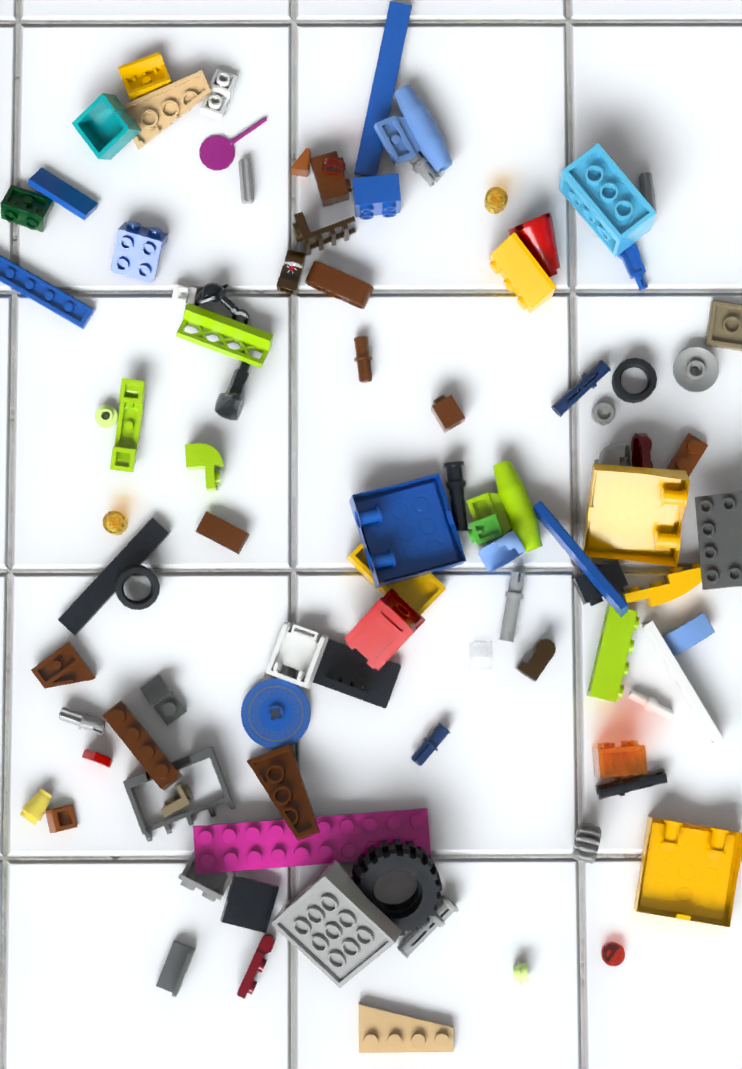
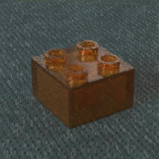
M638 740L620 741L621 746H615V743L611 742L597 743L598 748H592L594 776L606 778L648 774L645 745L638 744Z

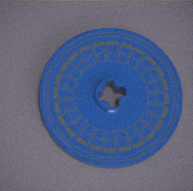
M268 679L258 683L247 693L241 707V720L248 736L257 744L272 749L296 743L305 734L311 718L310 704L305 693L294 683L283 679ZM279 707L282 717L275 718V720L271 719L272 714L270 710H275Z

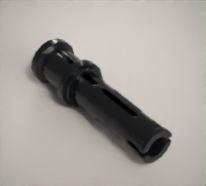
M464 461L444 463L448 480L446 487L450 491L452 517L457 532L468 530L464 498L466 481L463 478L462 469Z

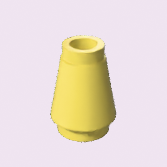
M40 789L21 807L23 810L20 815L35 825L38 820L41 821L52 796L43 789Z

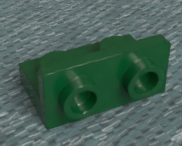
M11 184L0 203L1 218L8 222L28 227L31 230L44 232L45 220L54 206V201L47 196Z

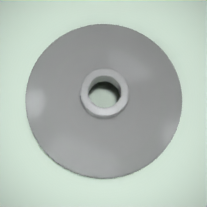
M687 348L674 361V378L679 386L689 392L705 391L718 378V362L715 356L704 348ZM691 368H696L698 374L693 375L690 371Z

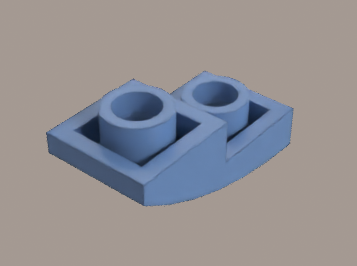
M703 611L684 621L682 625L662 634V637L673 656H676L715 633V630Z

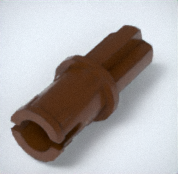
M355 337L356 358H354V361L357 362L359 381L367 383L372 381L370 363L372 356L369 354L368 337Z

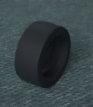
M626 359L619 364L613 373L611 381L613 391L618 398L625 402H642L656 388V371L644 359ZM628 368H639L646 374L648 382L642 392L632 394L622 387L621 376Z
M131 565L125 567L118 574L114 589L117 598L124 606L132 610H142L150 607L156 601L160 591V584L157 576L151 569L143 565ZM133 574L146 576L151 584L148 596L139 601L129 599L123 590L125 580Z

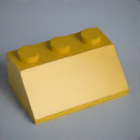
M514 232L491 253L489 265L496 274L500 273L503 277V284L509 292L513 291L518 297L516 300L519 306L531 313L552 298L556 286Z

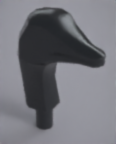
M242 361L239 369L234 371L226 393L218 395L215 403V412L224 419L238 420L245 403L241 399V392L249 377L248 370L250 364Z

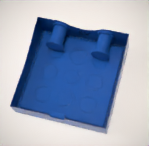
M439 473L351 496L349 503L375 588L465 563L466 558Z

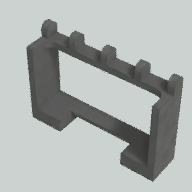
M213 747L172 763L179 770L210 758L225 797L148 827L133 787L153 779L146 772L123 781L142 835L145 834L147 842L153 840L150 831L164 826L167 834L172 833L170 823L186 818L189 826L194 824L191 815L208 809L211 817L216 816L213 807L228 801L231 810L236 808Z

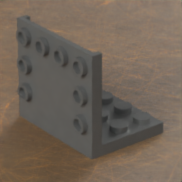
M742 492L695 497L702 590L742 587Z

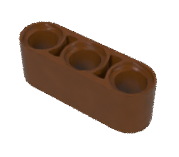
M318 261L313 262L305 280L308 286L360 309H365L374 289L372 285Z

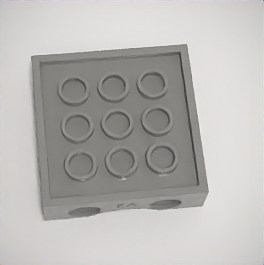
M336 860L323 870L302 892L286 903L271 923L339 988L395 944L402 933L401 929L367 899Z

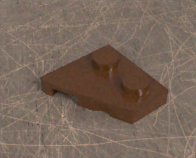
M70 642L31 669L45 689L96 678Z

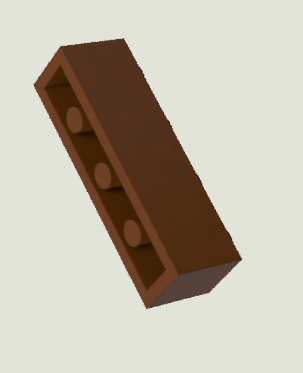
M122 701L118 702L102 715L160 789L165 791L183 776L125 703Z

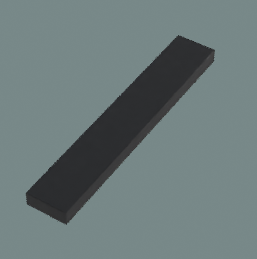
M151 518L65 611L58 621L76 636L116 593L114 588L118 574L125 567L142 565L170 533L154 518Z

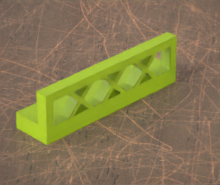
M190 303L185 308L183 321L176 333V337L262 368L270 352L274 336L271 333ZM188 325L196 328L198 332L190 334L184 330ZM215 335L219 340L212 342L207 340L206 336ZM234 342L239 344L240 348L233 350L227 344ZM255 350L261 352L262 355L260 359L250 356L249 352Z

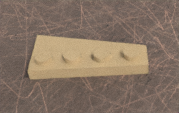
M202 70L123 105L127 110L124 114H130L142 130L133 138L137 149L140 150L212 93Z
M359 1003V1053L454 1052L453 1026Z

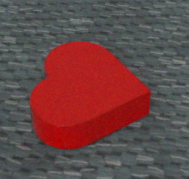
M89 749L84 750L82 758L110 768L113 761L112 758Z

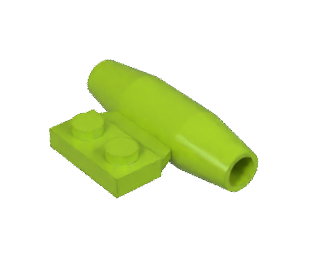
M511 460L494 465L493 470L498 493L487 492L466 500L474 522L496 514L503 534L506 535L512 528L525 548V552L542 547L538 519L521 477Z

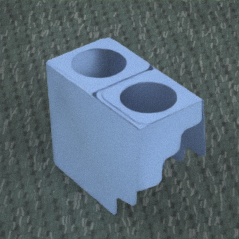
M511 531L480 549L478 555L491 574L522 555L526 550L515 532Z

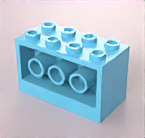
M599 143L561 172L560 192L614 257H617L651 230L657 212Z

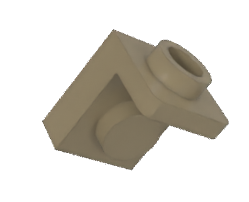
M182 782L175 785L181 798L178 799L176 795L164 802L166 806L161 809L164 817L192 803L190 798L193 797V794L187 784L183 786Z

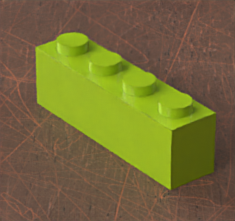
M611 605L607 606L587 696L610 702H617L618 698H622L624 685H621L622 677L627 675L629 669V662H626L628 653H632L634 647V640L631 638L633 630L637 631L640 618L636 617L638 611L628 609V612L620 617Z

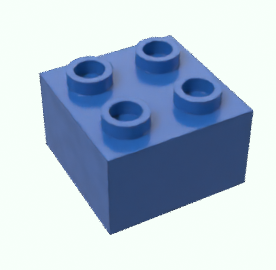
M398 174L352 178L355 218L360 217L362 220H368L377 215L389 218L400 213L401 195Z

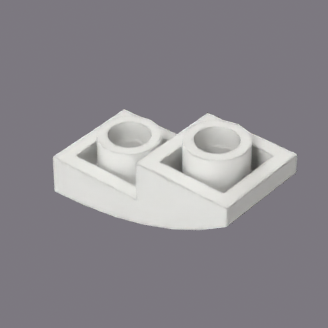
M216 69L209 84L212 93L204 99L200 113L222 120L238 76Z

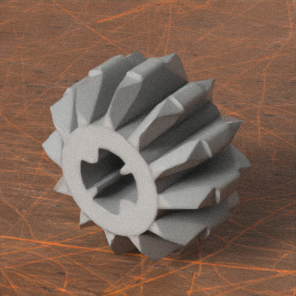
M580 823L578 825L572 849L573 859L591 864L596 860L602 833L600 827L591 823Z

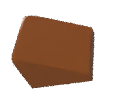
M306 148L291 166V175L309 176L311 163L310 148Z
M73 804L46 810L50 833L78 827Z

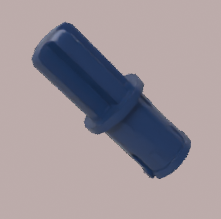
M438 723V726L427 739L423 738L424 742L411 756V759L417 765L422 766L435 750L438 751L437 747L451 732L441 723Z

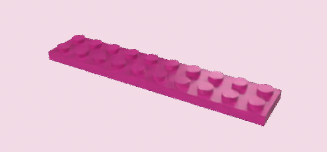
M419 808L315 816L320 833L299 841L295 838L284 819L193 826L196 874L331 864L335 860L338 863L357 862L358 857L362 853L368 854L367 848L374 845L377 848L380 846V842L384 840L387 841V844H391L393 839H400L402 844H405L406 841L413 842L416 848L418 846L422 847L426 854L431 856L428 809Z

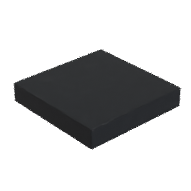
M233 875L220 921L266 933L279 887Z

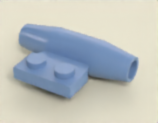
M411 85L399 88L395 92V97L402 117L394 115L374 125V129L394 166L413 159L420 151L437 173L448 169L453 163L445 139L428 107Z

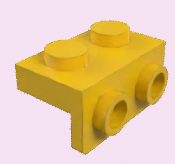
M160 52L118 67L130 101L172 83Z

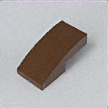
M207 511L195 531L237 554H240L250 535Z

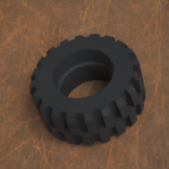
M393 839L391 844H387V841L384 840L380 842V846L377 848L374 845L367 848L368 854L362 853L358 857V865L355 864L352 868V877L350 878L367 899L402 930L400 936H404L405 931L411 930L412 933L418 931L417 926L420 924L426 926L430 922L428 917L430 915L435 916L438 911L436 905L441 904L442 899L440 893L442 891V883L431 856L427 855L422 847L418 846L416 848L413 842L406 841L405 844H402L400 839ZM403 870L413 874L417 879L418 886L415 893L405 902L387 904L375 897L374 886L377 880L385 873Z

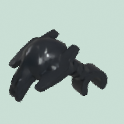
M218 283L206 284L195 299V306L208 301H220L221 304H224L230 310L233 320H237V316L241 315L244 317V324H248L250 317L248 312L239 309L225 296V288L229 286L228 284L223 286Z

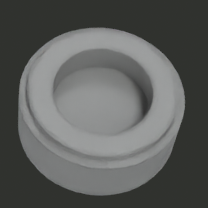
M599 402L592 409V419L598 425H607L614 419L615 409L608 402Z

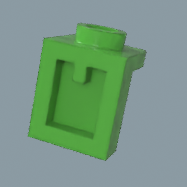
M496 514L470 523L471 529L467 530L471 542H476L478 546L504 536Z

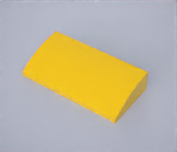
M361 543L348 556L347 560L374 585ZM432 573L377 588L384 596L393 588L420 615L446 590V587Z

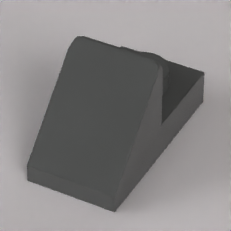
M157 675L140 688L150 706L155 708L167 726L187 712L160 675Z

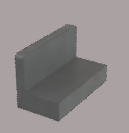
M174 940L156 986L172 992L171 996L177 997L196 948Z

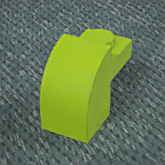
M185 444L186 468L188 470L205 469L207 491H217V485H221L220 471H216V468H225L224 461L219 452L208 444Z

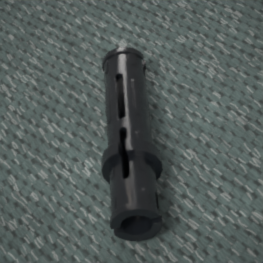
M662 768L624 779L619 777L615 778V781L595 785L596 793L599 795L598 799L602 800L616 795L621 797L631 791L667 783L665 770Z

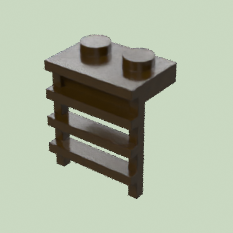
M303 212L294 214L295 222L292 223L293 233L297 243L302 242L307 256L311 255V250L318 247L319 251L324 250L323 245L331 242V245L335 246L336 240L344 238V241H348L349 235L356 233L355 228L349 229L348 224L356 222L354 216L310 232ZM341 227V233L336 234L335 229ZM329 232V237L323 239L322 234Z

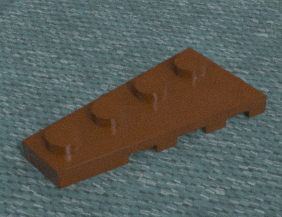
M288 744L247 760V763L265 788L295 838L299 841L320 833L292 746Z

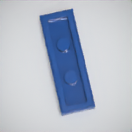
M40 168L29 178L28 185L84 221L97 209L98 203L44 168Z

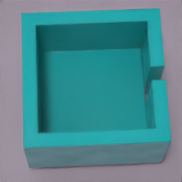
M102 93L72 122V125L96 157L103 160H111L142 131L130 114H124L127 110L116 95Z

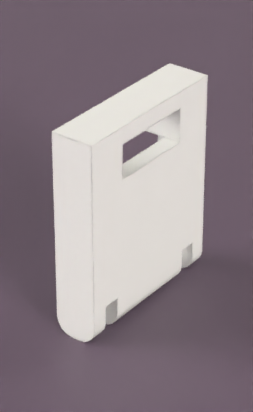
M285 621L265 673L310 689L326 648L328 636L322 635L320 637V633L293 624L290 632L292 624ZM284 665L299 670L297 680L281 674Z

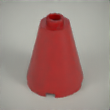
M550 212L508 230L509 235L514 232L517 234L549 277L558 274L556 269L560 268Z

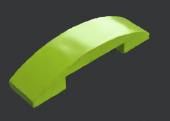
M122 378L119 396V415L110 470L134 472L143 418L145 381Z

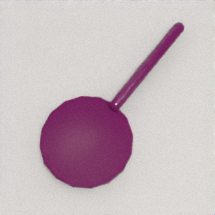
M262 118L231 141L220 135L207 138L199 149V157L202 164L214 171L228 168L235 157L233 144L265 123L267 118Z

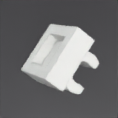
M174 284L170 307L185 310L188 303L194 305L198 291L197 288Z

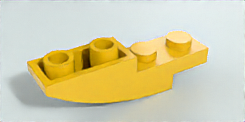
M700 563L693 564L692 569L686 571L683 570V567L670 569V574L664 576L666 585H663V581L650 583V588L641 590L640 586L628 588L627 593L621 596L627 603L646 599L648 608L674 600L702 582Z

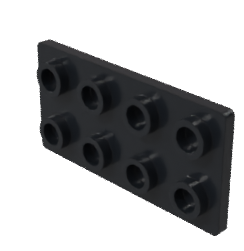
M328 639L313 683L386 708L401 665L388 660L379 671L376 668L372 669L367 664L369 660L356 648L352 650L348 645Z

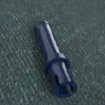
M600 360L588 373L582 374V379L551 406L552 410L559 417H562L569 408L591 388L594 389L597 386L596 383L611 371L609 366Z

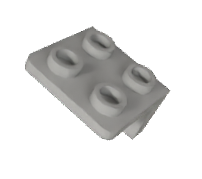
M193 852L178 878L182 880L180 885L192 891L198 888L203 891L201 896L214 902L216 899L221 900L235 873L196 874L195 853Z

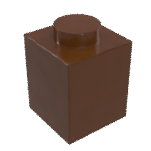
M452 394L448 397L442 395L433 401L434 405L431 406V411L444 433L465 421V416Z

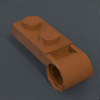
M688 433L666 469L684 470L689 477L708 445Z

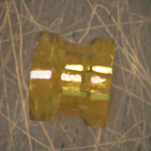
M493 187L487 191L484 206L488 212L498 214L505 209L508 201L506 191L500 187Z
M110 511L103 518V527L112 535H120L126 531L128 521L122 513Z

